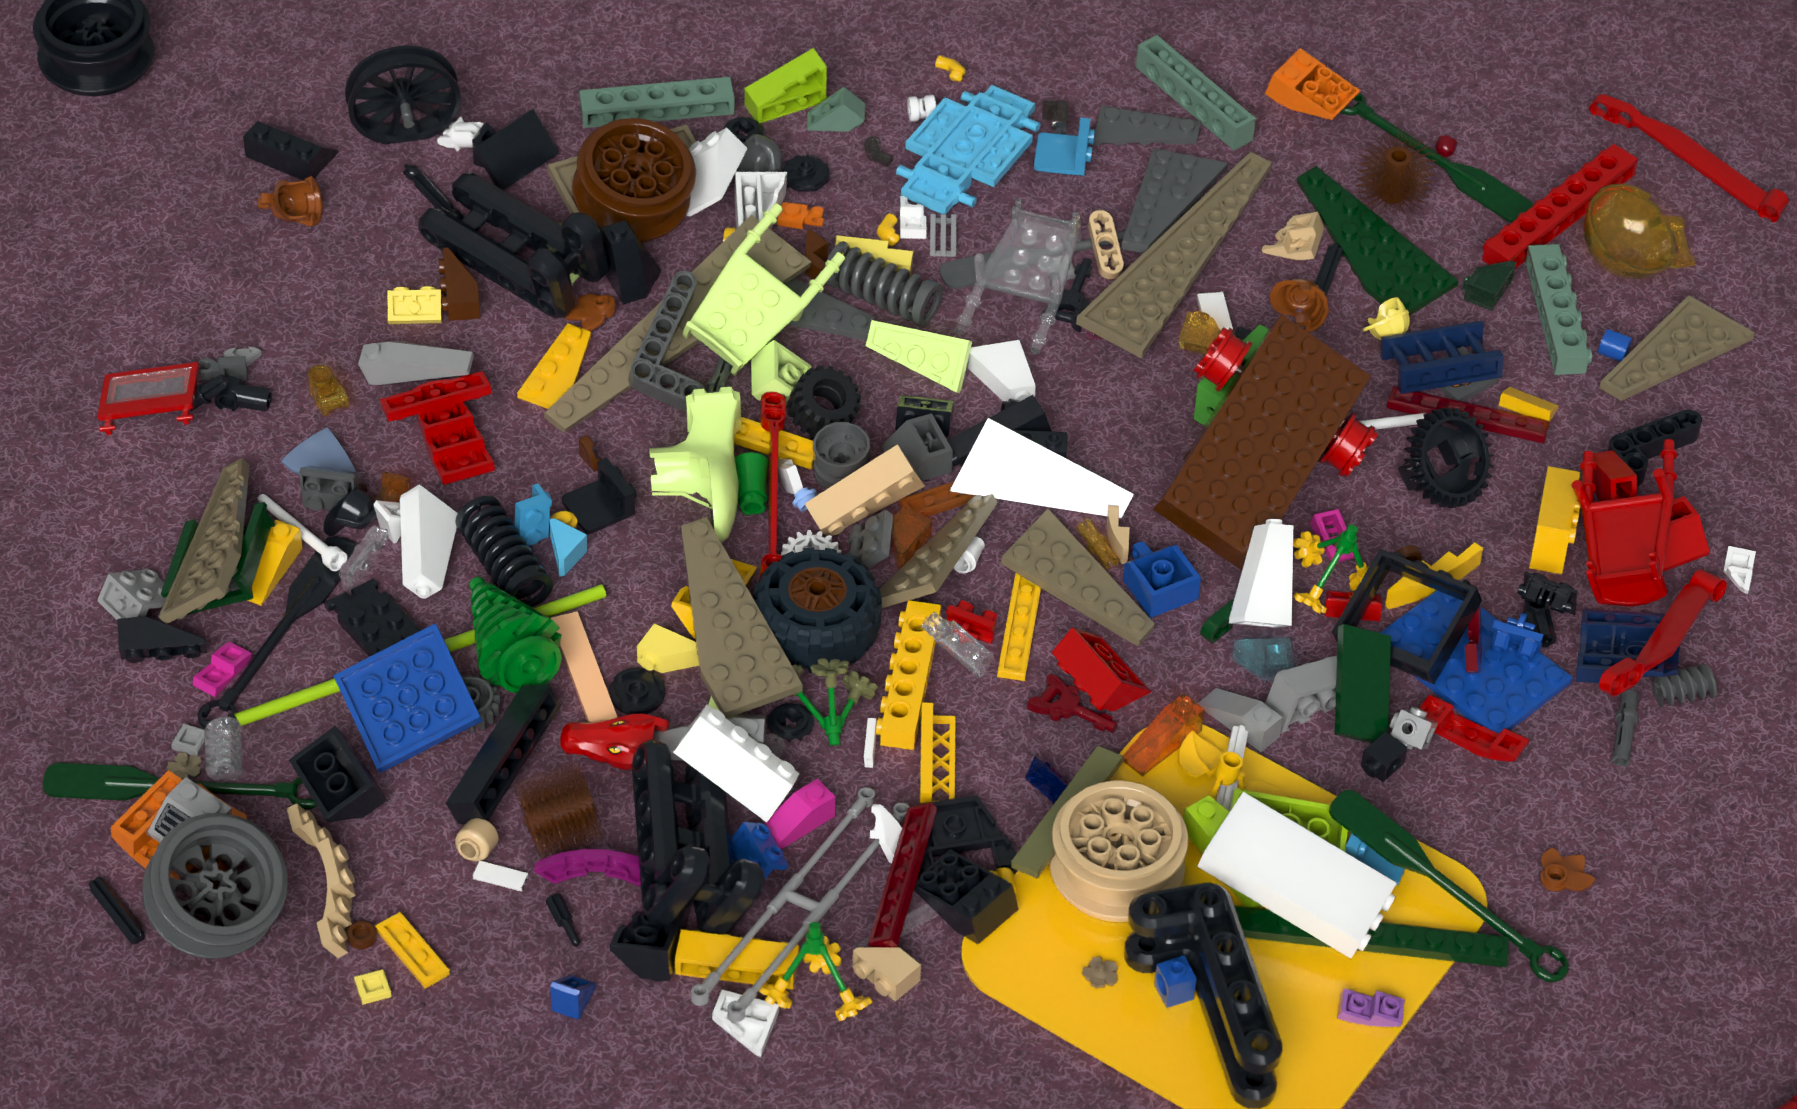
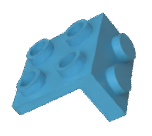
M1080 118L1078 136L1039 133L1034 169L1042 172L1084 176L1086 162H1091L1092 147H1088V144L1093 145L1095 129H1090L1091 119Z

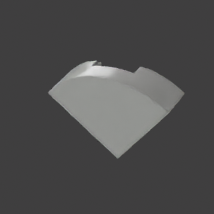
M235 347L228 349L223 355L224 357L246 356V365L248 367L262 355V352L255 347L237 350Z

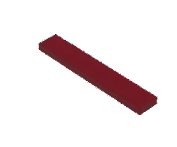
M1392 386L1386 407L1387 409L1409 414L1432 413V410L1456 408L1460 409L1461 412H1469V417H1476L1475 425L1482 424V430L1543 444L1550 421L1417 391L1401 394L1398 387Z
M933 803L908 807L869 938L868 946L870 948L898 947L937 812V807Z

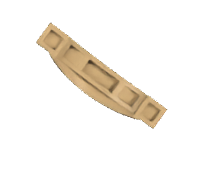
M296 803L287 808L292 831L307 844L318 849L325 866L327 877L326 906L323 919L316 922L322 946L334 956L340 958L348 953L345 943L347 935L344 928L352 924L350 912L353 897L356 896L353 887L355 878L347 865L349 856L341 844L337 845L333 842L330 832L325 827L321 828L317 824L314 815L309 810L305 811Z

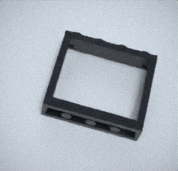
M1379 549L1333 628L1332 634L1338 643V626L1346 624L1357 627L1389 571L1460 599L1463 603L1429 661L1391 645L1390 666L1435 684L1482 602L1478 587L1470 585L1468 580H1463L1462 582L1456 580L1446 571L1438 570L1437 572L1429 569L1425 563L1419 560H1414V562L1407 560L1399 552L1394 554Z

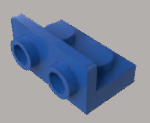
M743 822L730 839L734 862L739 859L757 862L764 872L765 879L773 869L786 870L789 866L782 850L774 840L771 830L765 824Z

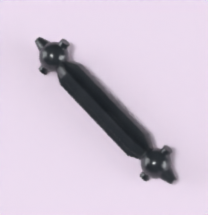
M404 165L405 170L403 174L407 179L414 182L415 187L435 208L460 220L464 218L460 211L454 210L453 204L422 174V171L417 166Z

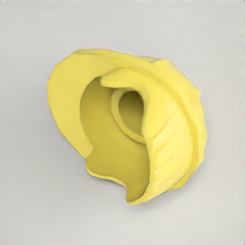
M1398 297L1391 298L1379 306L1376 319L1368 318L1370 326L1363 328L1362 331L1369 330L1379 340L1384 336L1406 333L1410 324L1408 309L1406 310Z

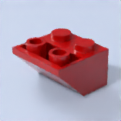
M1685 496L1673 500L1663 572L1707 556L1710 552L1700 516Z

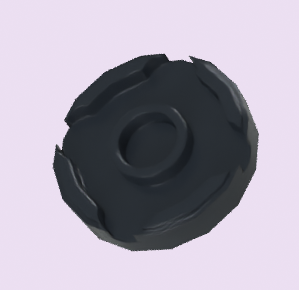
M639 667L626 669L618 673L609 686V696L613 706L620 712L628 715L649 714L657 710L663 703L666 695L664 681L653 671L652 673L646 672L645 668Z

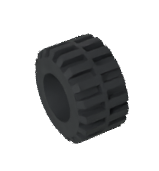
M817 366L815 370L810 368L800 377L789 395L790 398L787 403V407H790L788 411L789 417H794L792 423L795 426L799 425L801 427L800 432L803 434L807 432L810 434L809 437L814 439L817 432L826 425L835 422L852 423L860 410L861 394L857 393L859 390L857 384L851 383L853 379L850 376L846 377L843 375L844 371L839 369L837 372L832 366H828L826 369L823 366ZM814 396L826 398L832 403L835 410L821 407L815 401Z

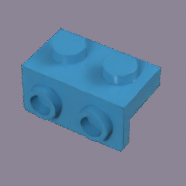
M538 483L532 485L531 498L515 503L514 526L519 530L520 536L525 539L527 546L534 545L540 540L549 537V515L552 500L547 491L544 492Z

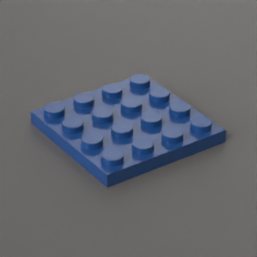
M436 623L333 675L379 773L483 721Z

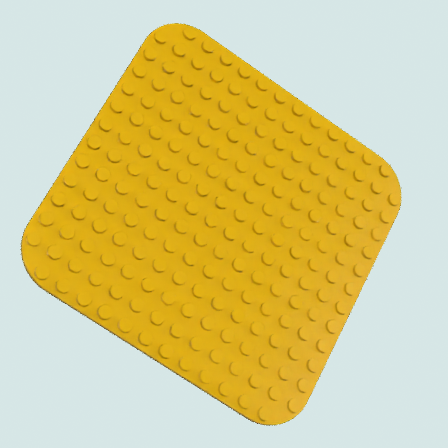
M1167 720L1152 724L1137 733L1119 753V755L1123 756V763L1110 781H1128L1147 786L1164 796L1173 806L1178 804L1192 805L1210 794L1217 778L1215 774L1212 777L1207 776V774L1202 777H1193L1181 768L1178 756L1184 739L1191 731H1194L1203 740L1213 744L1222 753L1227 752L1230 738L1206 725L1188 720ZM1245 747L1243 765L1240 771L1245 773L1243 778L1245 787L1249 781L1260 780L1279 788L1294 799L1329 805L1337 797ZM1218 791L1214 797V800H1217ZM1347 831L1346 845L1351 836V833L1349 831ZM1417 840L1434 868L1487 908V897L1484 888L1478 878L1468 868ZM1188 843L1184 859L1185 873L1181 887L1199 883H1214L1228 891L1234 906L1245 907L1227 884L1197 867L1203 854L1194 843ZM1050 862L1038 878L1020 871L1016 872L1014 875L1017 888L1015 896L1019 910L979 944L964 936L961 949L963 968L970 981L986 995L1182 1109H1250L1237 1103L1230 1093L1196 990L1193 1000L1166 1008L1154 986L1156 972L1141 973L1135 971L1124 960L1125 941L1133 932L1128 921L1112 922L1100 920L1074 907L1062 896L1054 884L1050 871ZM1405 869L1400 883L1395 885L1391 894L1396 896L1387 912L1383 909L1379 912V914L1384 916L1381 920L1383 923L1478 933L1484 923V920L1427 876ZM1245 938L1283 1048L1280 1063L1274 1069L1277 1080L1276 1094L1269 1105L1260 1109H1342L1455 962L1357 950L1353 957L1349 958L1330 947ZM1093 957H1100L1103 964L1107 960L1110 962L1115 961L1118 966V970L1115 972L1117 973V983L1113 986L1105 984L1104 988L1098 989L1091 987V981H1086L1082 975L1083 967H1089V962L1092 961ZM1345 988L1373 997L1376 991H1380L1405 999L1401 1026H1369L1337 1019L1340 994Z

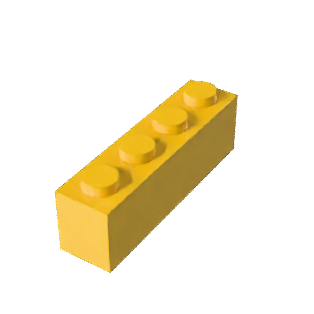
M681 930L675 955V974L707 978L711 972L716 971L743 938L728 934L704 933L698 930ZM752 938L720 976V980L754 985L788 942H772ZM799 945L794 947L766 981L768 984L776 983L781 975L784 976L799 953ZM797 968L790 977V983L786 989L793 990Z

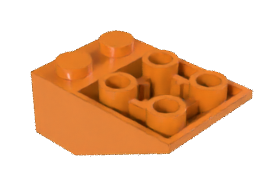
M1299 48L1272 75L1265 94L1291 110L1333 120L1361 90Z

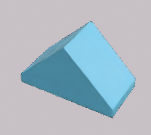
M553 518L549 519L550 538L560 577L565 576L587 552V534Z

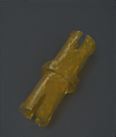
M1085 519L1087 526L1081 521L1076 530L1087 542V548L1090 553H1094L1105 570L1111 568L1110 562L1114 567L1117 566L1120 559L1108 545L1109 540L1107 537L1100 534L1091 519Z

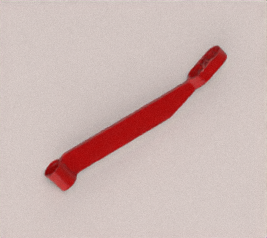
M1600 94L1595 97L1590 105V112L1594 116L1599 115L1604 117V120L1617 125L1620 123L1627 126L1626 128L1638 127L1748 208L1758 211V215L1762 219L1765 217L1772 220L1771 222L1773 223L1778 221L1789 203V198L1783 191L1772 189L1766 192L1679 129L1642 115L1629 103ZM1597 103L1605 105L1608 111L1601 110ZM1620 112L1627 113L1631 120L1623 118Z
M778 392L764 393L760 404V424L764 430L770 432L768 554L764 555L761 560L759 582L766 568L773 561L779 562V559L782 558V555L777 554L779 431H782L785 427L786 400Z
M1702 569L1697 570L1690 582L1684 585L1636 660L1628 657L1605 670L1599 681V689L1615 697L1635 686L1645 672L1673 656L1707 601L1718 602L1724 596L1727 588L1726 580Z

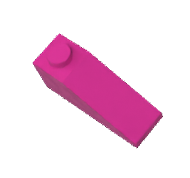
M817 778L794 792L773 813L771 818L763 824L771 830V834L778 847L783 849L835 817V796Z

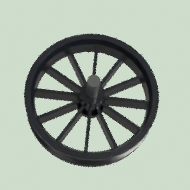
M420 46L390 47L368 56L352 70L345 86V97L351 123L360 134L381 144L430 139L441 133L452 123L461 105L457 75L452 64L440 53ZM407 67L405 77L397 78L394 69ZM415 67L424 68V70L420 72L412 80ZM389 71L393 81L390 83L378 75ZM437 73L442 75V77L430 80ZM367 82H369L370 84H372V85H374V86H376V87H378V88L363 87V86H364ZM449 87H450V92H449V93H448V92H437V91H440V90H443V89H446V88H449ZM356 99L368 100L355 105ZM429 104H441V106L436 109ZM417 109L427 116L417 120L413 110ZM377 111V112H376L375 114H373L370 118H367L366 116H364V115H366V114H369V113H372V112ZM394 112L391 124L382 123ZM402 115L403 123L399 124Z

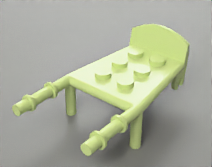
M774 203L769 211L763 212L764 217L753 230H748V236L734 251L699 308L683 330V336L686 339L691 333L732 365L731 374L733 376H736L739 370L791 321H798L806 306L818 292L824 290L823 286L834 273L839 272V266L845 260V257L839 252L835 254L831 261L827 260L825 262L826 267L815 280L812 279L809 282L810 286L800 297L750 258L747 252L755 243L761 241L760 237L771 224L777 222L776 218L783 210L777 203Z

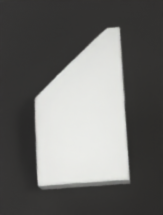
M900 196V238L926 239V216L923 215L924 206L908 203V198L905 196Z
M778 459V475L787 493L796 494L799 490L803 489L796 465L793 464L792 459Z
M1728 546L1723 572L1739 590L1748 594L1756 551Z
M874 804L871 813H874L876 817V824L874 829L870 830V838L879 839V844L887 860L892 864L902 827L882 805Z

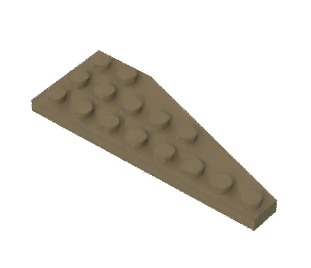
M243 458L222 469L158 616L165 624L175 619L180 620L195 609H202L210 601L223 598L229 591L228 586L231 578L237 572V564L242 551L250 467Z
M707 517L681 525V539L686 564L700 677L719 711L724 714L725 718H729L802 692L803 684Z

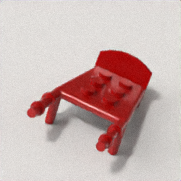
M1671 439L1664 440L1663 450L1660 453L1663 459V469L1658 468L1653 472L1660 493L1593 502V492L1596 491L1593 478L1597 465L1594 462V453L1592 451H1585L1583 453V461L1580 463V469L1583 471L1582 481L1575 480L1571 486L1582 509L1588 554L1586 565L1589 569L1586 570V574L1598 604L1632 607L1654 602L1667 595L1668 590L1662 572L1674 500V481L1677 479V474L1674 472V459L1677 457V451L1674 450V441Z

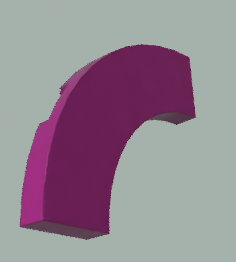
M602 849L573 850L555 854L534 863V872L553 884L575 877L587 876V872H605L607 877L625 880L636 886L641 885L639 857L624 852Z

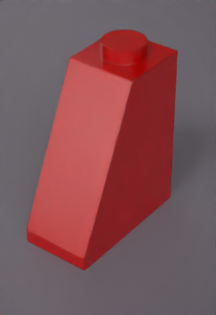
M1613 450L1594 453V462L1597 467L1594 470L1593 483L1596 485L1595 494L1598 501L1637 496V475Z

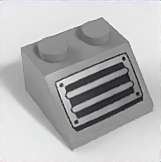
M185 777L166 796L148 830V835L160 843L171 829L191 817L207 813L232 815V808Z

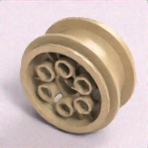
M1128 781L1102 782L1080 791L1071 797L1059 810L1052 830V843L1056 854L1050 861V871L1059 892L1078 910L1100 920L1127 922L1129 905L1136 896L1147 892L1181 887L1185 873L1184 859L1188 849V832L1178 810L1157 791Z

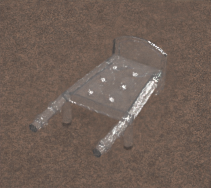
M1017 198L1015 202L1016 207L1013 206L1012 221L986 265L983 254H976L974 256L976 282L971 294L965 299L966 305L962 315L957 317L958 324L955 333L964 335L967 328L972 325L971 318L976 307L981 304L980 297L984 288L1048 303L1045 313L1040 316L1041 323L1037 333L1033 334L1031 338L1033 342L1030 351L1034 354H1039L1042 346L1047 343L1046 336L1051 325H1054L1056 322L1055 315L1061 303L1076 241L1082 240L1081 221L1077 212H1073V220L1066 221L1024 211L1022 199Z

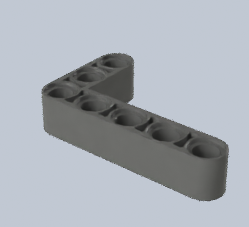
M686 270L677 272L673 277L632 363L628 378L629 385L634 390L683 411H687L685 394H692L694 389H704V387L698 381L661 366L694 295L697 283L696 277L693 273ZM684 284L688 286L689 289H681L678 287V285ZM675 306L678 308V311H670L667 307ZM665 328L668 333H660L657 329ZM654 350L658 353V355L652 356L649 355L646 351ZM643 372L648 377L640 378L636 375V373ZM668 383L672 386V388L666 389L663 388L660 384Z

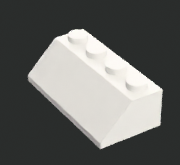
M709 705L703 708L687 728L673 752L766 822L771 818L799 776V773L795 771L790 763L779 759L766 745L755 741L748 735L745 729L735 726L725 718L721 711L713 709Z

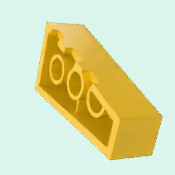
M1548 466L1529 568L1562 574L1568 543L1574 544L1580 504L1571 484L1573 481L1579 480L1580 472Z

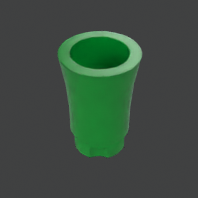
M759 453L740 454L735 457L739 480V508H741V513L745 515L761 514L766 509L769 460Z

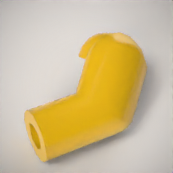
M888 213L877 228V235L881 240L888 241L889 246H894L900 239V236L895 233L893 228L897 223V218L893 214Z

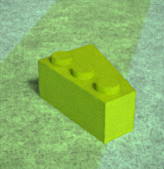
M812 48L746 87L745 107L754 120L763 123L816 106L826 100L827 66L815 49Z

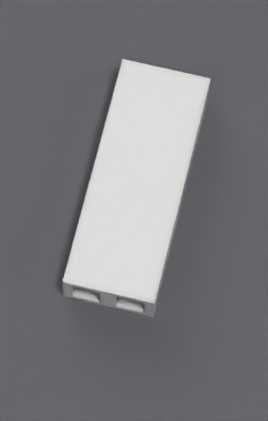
M868 718L864 764L865 767L869 768L874 767L877 737L876 718Z
M479 861L473 874V879L522 891V886L525 885V880L528 878V873Z

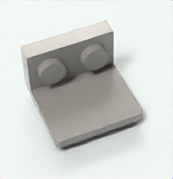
M151 569L108 573L97 601L118 620L120 618L146 617L149 609L162 608L167 597L163 598L161 596L164 582L158 577V574Z

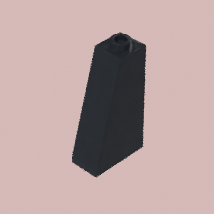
M1034 395L989 418L1012 431L1052 432L1046 414ZM987 419L947 440L953 450L952 463L955 467L960 465L962 468Z

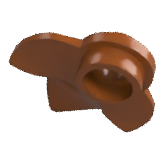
M586 294L576 299L577 304L565 319L582 320V329L591 331L604 323L605 319L615 313L616 302L610 295Z
M1553 847L1543 853L1541 857L1543 870L1540 875V882L1546 889L1554 892L1564 889L1583 891L1594 884L1595 878L1587 873H1583L1585 868L1584 855L1562 857Z

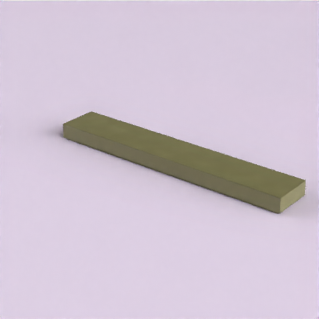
M1100 746L1095 748L1011 861L1013 869L1034 878L1040 876L1056 854L1052 843V830L1054 820L1061 807L1071 797L1085 788L1110 781L1122 765L1123 756Z

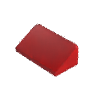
M1327 590L1325 592V607L1327 610L1324 616L1340 618L1354 593ZM1380 595L1374 596L1361 620L1380 622L1382 609Z

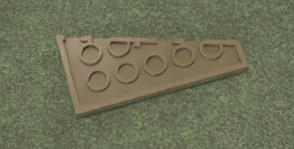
M1688 295L1601 380L1599 388L1623 401L1752 341L1755 332Z

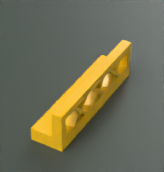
M922 702L920 804L936 802L932 801V794L940 788L949 795V799H955V716L933 715V703ZM933 724H949V730L940 736L933 730ZM940 743L949 750V753L942 758L933 753V749ZM939 766H942L949 772V775L941 781L932 774Z

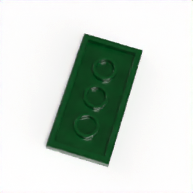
M1346 624L1338 626L1335 735L1373 743L1385 731L1388 733L1390 635Z

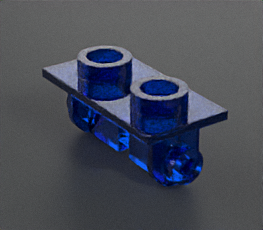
M1037 757L1033 758L1025 779L1053 804L1069 785V782L1061 779L1062 776L1051 767L1049 762L1040 761Z

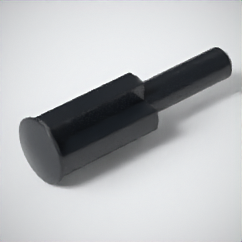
M556 893L546 899V904L557 926H563L572 946H578L580 940L571 924L573 917L562 895Z

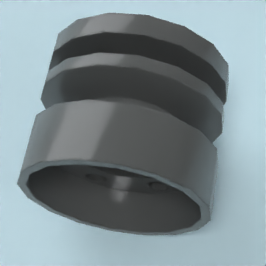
M835 422L824 426L817 432L813 440L814 478L818 485L827 490L870 462V439L867 433L858 425L849 422Z

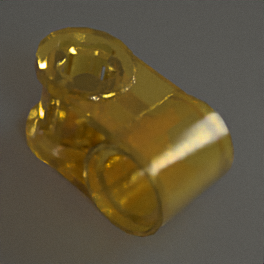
M316 365L309 369V393L323 417L328 416L329 412L343 407L346 409L349 407L348 396L329 367Z

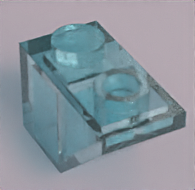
M1290 638L1234 640L1232 661L1263 681H1274L1277 672L1294 668Z

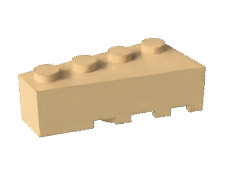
M897 444L806 502L805 506L825 536H835L846 527L925 487V485Z

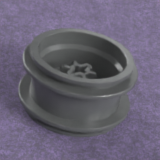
M225 813L197 815L171 829L162 839L151 857L142 883L144 908L156 932L177 950L203 959L232 957L247 951L258 943L280 914L288 889L287 869L277 845L266 832L254 823ZM200 847H210V859H207L206 862ZM216 861L224 862L228 870H219ZM244 861L250 869L237 875L236 867ZM194 865L199 873H189L185 866ZM171 870L177 873L181 880L170 878ZM213 881H217V882H218V889H217V890H215V889L212 888V887H213V883H212ZM236 884L243 885L247 893L241 894ZM175 892H185L188 896V900H179L176 897ZM204 898H207L208 900H213V903L205 901ZM241 903L257 904V909L253 912ZM188 907L191 909L189 913L185 911ZM223 911H232L236 916V920L231 921L225 918ZM194 914L205 916L207 923L194 918ZM214 919H216L218 926L214 925Z

